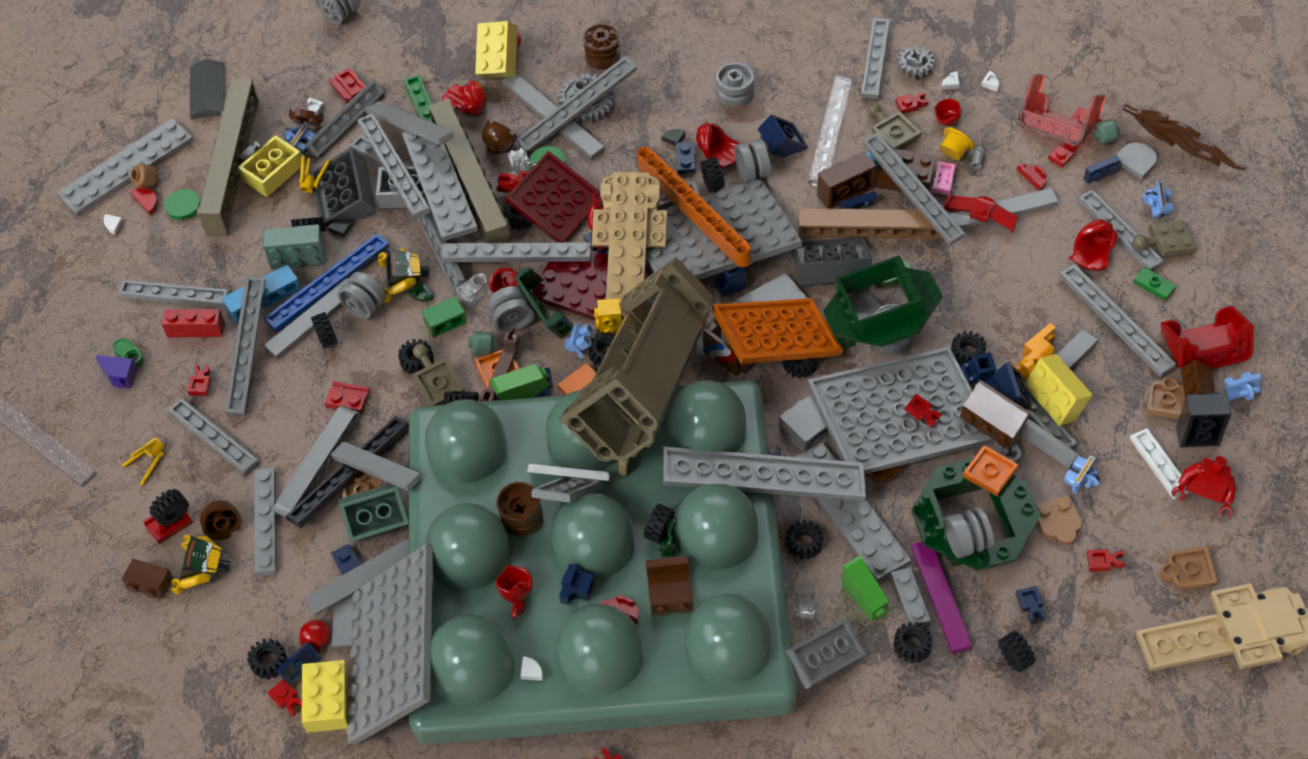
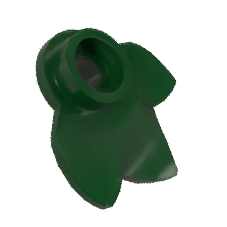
M675 518L669 522L667 540L663 539L659 551L662 552V557H670L675 544V541L671 540L675 521L677 520Z

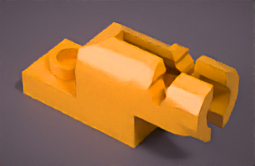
M1051 323L1024 344L1022 354L1024 357L1017 363L1016 369L1025 379L1029 377L1040 358L1053 355L1054 347L1051 343L1055 339L1056 327Z

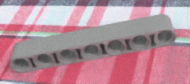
M342 405L338 407L277 499L274 506L275 513L286 517L291 510L315 490L334 461L330 454L342 442L347 441L360 419L358 411Z

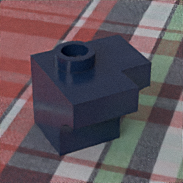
M737 266V268L718 273L719 277L713 281L714 287L721 297L747 288L746 274L743 267Z
M991 352L973 356L969 362L960 365L969 384L975 383L977 385L981 380L994 388L993 383L995 380L993 375L996 373L997 368Z
M569 563L561 581L563 587L559 594L560 603L569 605L574 599L588 601L595 584L594 575L584 572L578 566Z

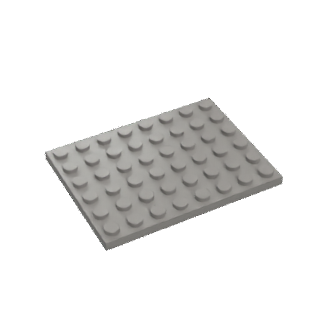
M761 179L701 197L751 246L752 262L802 247V241ZM676 205L662 209L668 212L666 248H647L646 261L653 273L675 257L698 280L724 272L725 270L737 268V265Z
M950 347L812 378L807 381V386L842 461L863 463L864 474L995 442V440L981 433L980 430L960 418L962 408L971 395L972 389ZM916 393L932 404L929 409L938 411L942 415L938 421L935 420L936 424L933 427L927 425L924 418L919 421L904 410Z
M424 544L363 585L353 594L354 611L352 613V620H354V627L351 632L353 646L350 651L351 668L349 671L347 744L356 745L430 701L432 545Z

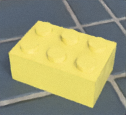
M508 21L478 23L476 75L485 79L515 77L518 26Z
M275 135L238 167L241 179L244 183L265 197H268L301 168V152Z
M1057 354L1040 358L1024 383L1026 389L1059 426L1075 422L1093 395Z
M344 660L302 664V724L306 733L347 729L349 718V671Z

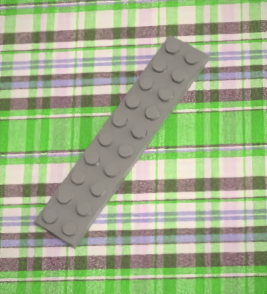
M663 447L662 485L698 488L706 484L721 483L733 486L742 492L864 501L866 497L864 466L860 462L725 451L706 452L676 447Z

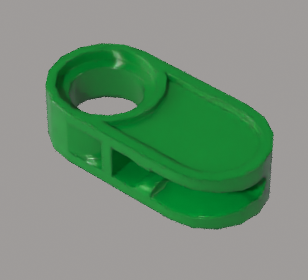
M120 338L113 343V350L117 357L130 359L132 356H139L134 363L137 368L143 364L144 358L142 353L128 339Z

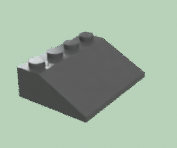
M350 147L330 160L318 188L313 190L318 216L324 217L325 227L341 219H361L376 210L365 157L353 147ZM325 164L310 173V176H313L315 181Z
M864 236L803 241L802 247L792 250L798 285L811 286L812 284L819 283L827 285L831 282H836L835 278L872 265V257Z

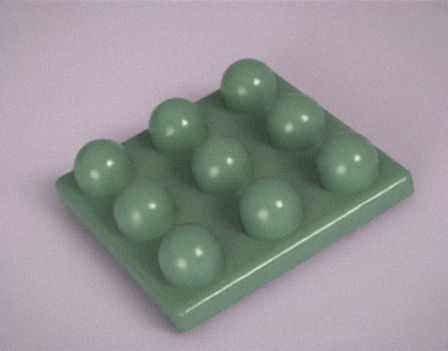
M701 380L685 386H679L674 392L675 397L670 401V408L665 413V419L659 426L661 429L655 435V442L648 448H642L635 457H631L626 476L619 475L618 473L619 460H599L559 420L563 410L576 401L581 390L561 396L486 402L469 399L456 400L446 405L418 407L412 411L409 417V469L419 472L422 479L409 491V555L424 544L432 545L430 701L409 713V725L417 742L428 745L784 716L794 711L797 705V684L793 663L785 652L792 647L774 494L742 492L733 486L721 483L706 484L698 488L662 485L663 447L688 448L706 452L725 451L769 455L762 393L757 383L753 381L720 383L712 380ZM530 464L611 473L610 481L603 480V489L594 493L584 494L580 499L568 503L540 498L543 521L532 534L525 536L513 535L507 532L500 519L496 504L497 496L501 489L508 484L526 482L537 488L564 477L528 472V465ZM658 504L675 510V519L677 520L675 521L671 539L675 541L670 557H662V552L659 551L660 545L644 538L646 523L653 509ZM687 556L694 610L684 614L676 612L668 613L665 616L651 615L645 560ZM569 563L578 566L584 572L594 575L595 584L588 601L574 599L569 605L560 603L559 594L563 587L561 581ZM507 565L526 568L530 572L533 581L532 590L524 599L525 610L521 615L517 616V619L512 618V603L504 600L496 588V579L502 574ZM617 595L632 599L639 611L638 624L634 623L623 611L600 603L605 599L616 598ZM523 656L529 657L539 664L542 670L543 681L521 679Z

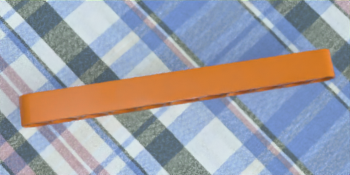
M642 147L638 149V168L642 172H649L652 177L657 178L661 184V191L738 267L749 266L752 262L751 246L651 148Z

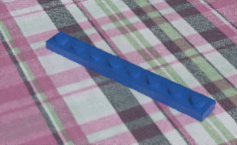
M378 233L265 316V323L277 333L313 306L344 279L350 278L354 272L361 270L377 258L381 252L389 249V243Z

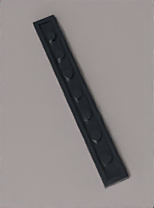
M395 416L368 440L361 449L378 456L382 455L409 430V423ZM343 463L286 515L287 521L301 529L358 477L362 471Z

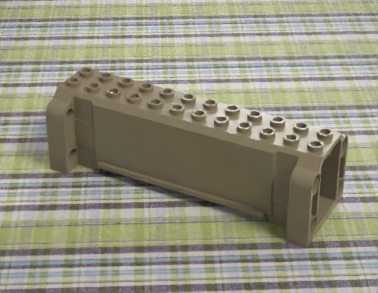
M677 257L622 297L619 305L627 315L624 317L592 382L582 388L576 401L566 407L559 418L601 461H610L612 459L625 461L630 456L632 458L635 457L642 448H648L655 442V435L661 429L659 426L665 419V413L670 408V401L675 397L674 392L680 386L679 381L685 374L684 370L689 365L688 361L694 354V348L698 345L697 341L702 335V329L707 324L706 320L713 303V296ZM659 291L654 304L652 305L648 298Z

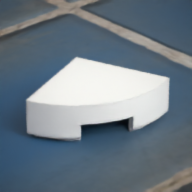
M989 71L982 81V87L998 92L999 81L996 75Z
M958 72L950 73L943 80L942 90L959 89Z
M309 98L307 101L308 110L315 111L314 115L319 116V113L325 108L324 102Z
M105 214L104 224L110 233L116 235L123 222L122 218Z
M523 656L521 679L543 681L542 670L535 660Z

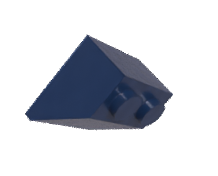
M771 114L758 128L761 139L767 144L768 151L774 156L778 155L784 158L808 148L795 124Z
M1010 361L1006 362L993 375L995 380L993 383L994 389L1024 409L1032 407L1021 373Z

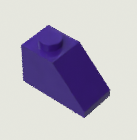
M96 356L101 370L113 386L117 388L132 387L138 370L133 359Z

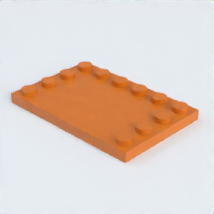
M812 298L714 304L711 309L741 364L841 356L843 352L841 345L837 343V339H834L829 325Z

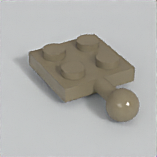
M878 104L869 105L867 109L868 115L873 118L876 117L880 121L871 127V132L873 134L878 132L891 148L901 149L921 137V131L900 111L887 118L881 113V107Z
M1183 220L1150 224L1148 230L1152 237L1146 238L1144 235H1137L1132 241L1133 246L1139 250L1144 249L1147 245L1156 244L1162 256L1195 253L1198 248Z
M417 344L413 348L414 356L421 359L425 366L424 369L412 374L413 379L429 406H437L443 403L444 392L465 390L447 358L432 364L427 356L428 348L424 344Z

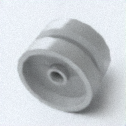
M731 62L724 64L718 69L716 73V95L718 100L725 105L733 107L742 106L750 102L754 95V73L748 65L741 62Z
M761 139L750 141L749 146L746 143L735 145L736 164L744 183L755 180L756 175L760 179L770 177V160Z
M358 271L351 275L347 283L337 293L340 302L345 308L363 319L370 318L375 312L376 307H379L386 298L383 288L376 280Z
M518 286L502 288L489 298V311L493 317L495 327L501 332L507 333L513 326H515L517 331H520L527 327L534 319L532 305Z

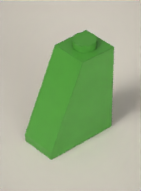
M536 363L490 380L494 390L502 400L532 398L550 386L547 380L549 378L548 373L544 368L540 369Z
M859 555L843 566L841 586L872 622L876 618L880 619L887 614L889 600Z

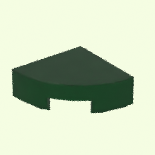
M425 283L408 291L410 297L417 301L425 302L434 299V295Z

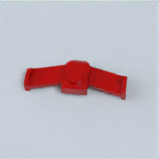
M949 194L944 204L946 211L970 212V218L987 223L990 218L1009 229L1012 233L1019 220L1018 216L997 205L992 198L986 196L974 198Z

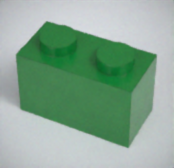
M456 297L446 299L435 306L421 311L424 323L433 338L467 323L465 312Z

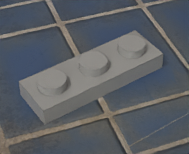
M911 567L891 572V579L907 622H912V625H915V622H919V627L922 624L929 625L931 620Z

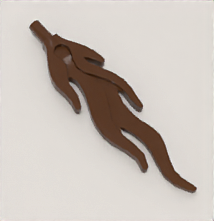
M1128 104L1124 106L1123 110L1135 116V120L1146 131L1170 146L1176 143L1185 152L1210 161L1216 166H1219L1220 161L1234 169H1246V166L1230 160L1215 145L1198 140L1201 134L1190 126L1178 121L1168 120L1169 115L1141 108L1137 110Z

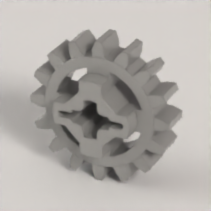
M918 45L915 48L909 46V49L903 48V52H899V57H897V68L901 69V73L906 72L907 77L913 75V78H915L916 75H919L922 78L923 74L928 75L929 71H933L935 63L934 54H930L931 50L925 51L924 46L921 49Z

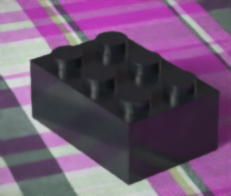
M1191 394L1186 396L1176 426L1180 448L1220 446L1232 414L1227 394Z

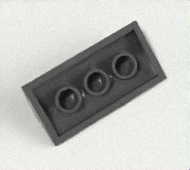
M203 59L190 66V119L220 116L221 111H224L225 99L224 63Z

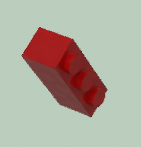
M164 309L162 327L167 337H222L225 323L220 309Z

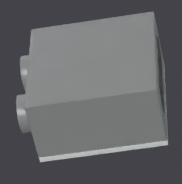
M810 396L800 399L795 406L783 411L779 416V428L803 452L814 447L830 435L815 401Z

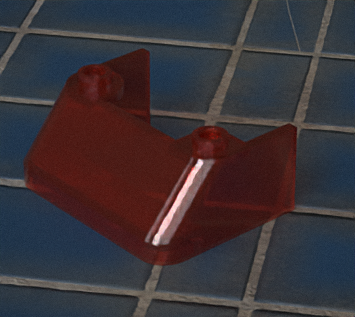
M1032 74L1018 116L1019 125L1024 129L1071 145L1083 143L1098 122L1106 95H1093L1089 109L1083 111L1080 119L1077 120L1048 110L1050 98L1048 95L1040 92L1045 75Z

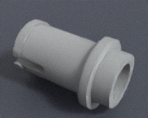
M977 146L972 151L973 158L970 163L971 168L975 170L981 169L983 158L987 154L984 147Z

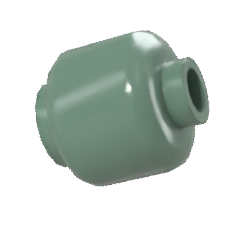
M1112 119L1097 122L1094 130H1092L1094 140H1097L1100 144L1114 142L1118 139V135H1120V126Z
M476 331L473 337H469L468 348H472L473 355L485 356L495 352L496 338H493L492 333Z

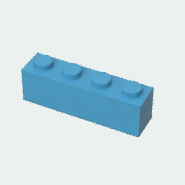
M288 264L266 276H262L265 277L266 282L261 310L301 290L298 279ZM244 286L222 297L225 309L234 323L239 322Z

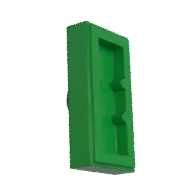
M1145 267L1133 280V283L1164 301L1176 289L1175 284Z

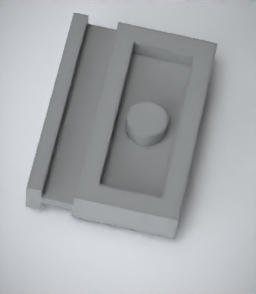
M266 130L239 157L244 161L247 157L253 155L272 134Z

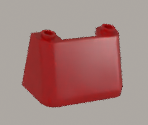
M1234 306L1224 307L1217 311L1215 323L1183 331H1181L1177 321L1161 322V333L1180 370L1183 366L1194 360L1214 369L1247 361L1253 355L1254 325Z

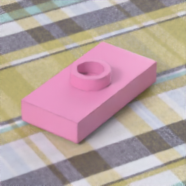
M938 161L932 193L950 194L956 164Z

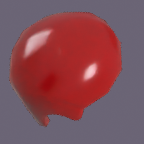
M943 99L934 107L936 119L941 125H953L961 118L962 110L959 102L955 99Z
M318 619L306 622L299 632L300 645L302 646L305 642H309L317 652H320L324 645L329 644L331 630L328 624Z

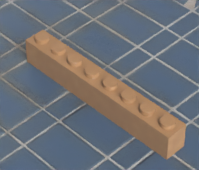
M799 208V237L848 238L864 236V238L943 239L919 210Z

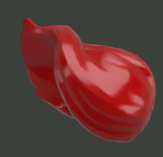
M476 80L469 81L465 86L452 85L441 98V101L449 99L451 105H455L457 110L468 115L480 114L487 105V96L482 86Z
M708 122L701 124L697 129L696 142L706 159L716 157L722 169L736 163L734 148L735 145L740 143L727 136L717 124H710Z
M1097 219L1084 226L1075 239L1073 255L1069 257V260L1076 262L1083 269L1098 271L1107 269L1110 253L1118 239V233L1113 229V225L1104 219Z

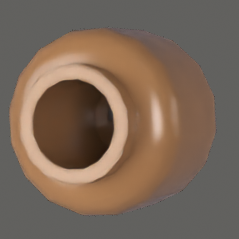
M137 164L130 173L131 180L139 187H153L159 178L156 168L149 164Z

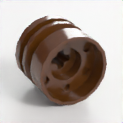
M595 24L587 28L583 36L587 64L598 70L610 68L620 60L621 55L617 29L608 24Z
M526 482L508 484L501 489L497 496L496 504L500 519L507 532L517 536L532 534L543 521L540 498L532 497L534 487Z

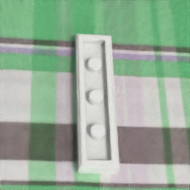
M1148 428L1130 435V441L1173 500L1179 498L1181 492H1176L1173 497L1171 490L1179 486L1178 481L1182 474ZM1185 488L1183 489L1185 495L1190 493L1189 491H1186Z
M541 464L528 465V472L606 481L611 479L610 472Z

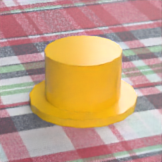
M946 127L943 130L945 138L940 144L939 149L951 159L960 160L966 150L972 151L975 148L973 141L961 131L951 127Z

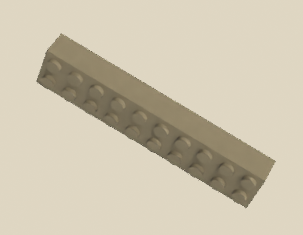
M232 78L230 85L227 87L228 95L224 99V111H221V123L217 127L218 135L214 139V151L211 152V163L207 167L208 175L204 179V191L200 195L201 204L197 207V216L200 217L201 227L204 228L206 236H228L241 181L238 167L245 162L239 155L249 146L259 105V99L252 78Z
M449 99L428 105L432 123H436V125L451 130L454 133L455 137L445 142L444 145L484 242L510 243L509 240H512L509 231L508 219L503 218L502 206L497 205V196L495 192H491V183L489 179H485V170L483 166H479V157L473 153V144L467 140L469 139L467 131L462 129L463 124L461 118L456 116L457 110L455 105H451Z

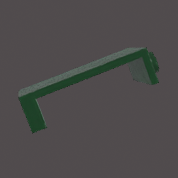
M529 266L520 270L518 275L514 277L546 327L559 338H563L572 331L573 322L559 311L550 316L533 290L544 281L543 277Z

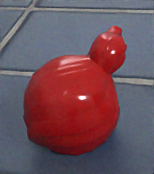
M509 267L497 269L491 276L489 289L494 294L498 290L509 286L520 287L514 278L518 273Z
M507 565L502 574L496 579V588L504 600L512 603V618L517 619V616L521 615L525 610L524 599L531 592L533 581L530 572L526 568Z

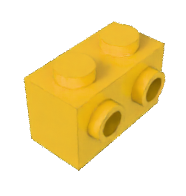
M620 299L597 300L598 308H594L596 330H600V333L604 332V335L610 332L612 336L613 333H617L622 323Z

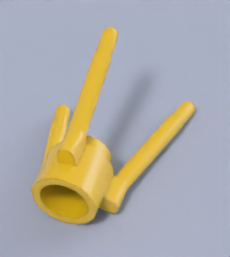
M302 155L299 189L306 193H312L314 188H318L330 160L326 161L315 181L314 177L309 175L311 159H307L305 169V156Z
M154 437L147 444L133 452L131 458L123 463L122 467H126L144 453L151 458L155 456L156 458L140 483L144 485L160 458L165 455L162 452L165 449L164 444Z

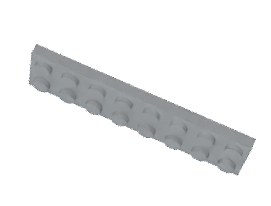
M172 118L56 193L64 204L78 217L132 182L130 173L137 164H149L155 167L194 142V140Z
M409 131L402 133L442 241L478 231L445 145H439Z
M823 442L795 456L799 458L836 460ZM814 497L856 556L860 555L877 582L890 576L891 572L901 570L911 564L909 556L866 499L864 501Z

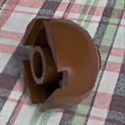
M490 120L487 121L482 131L483 142L487 145L486 149L492 153H496V151L507 152L515 144L518 136L515 133L514 135L510 134L511 130L496 121H493L491 124Z
M226 500L211 501L203 508L200 515L202 531L212 540L230 538L232 536L231 533L240 529L242 522L237 508Z

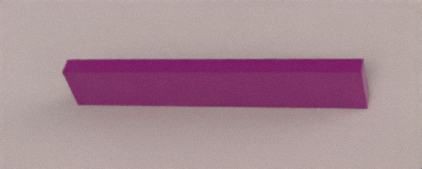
M923 542L911 544L912 553L951 654L972 649L971 641L936 552L924 546Z

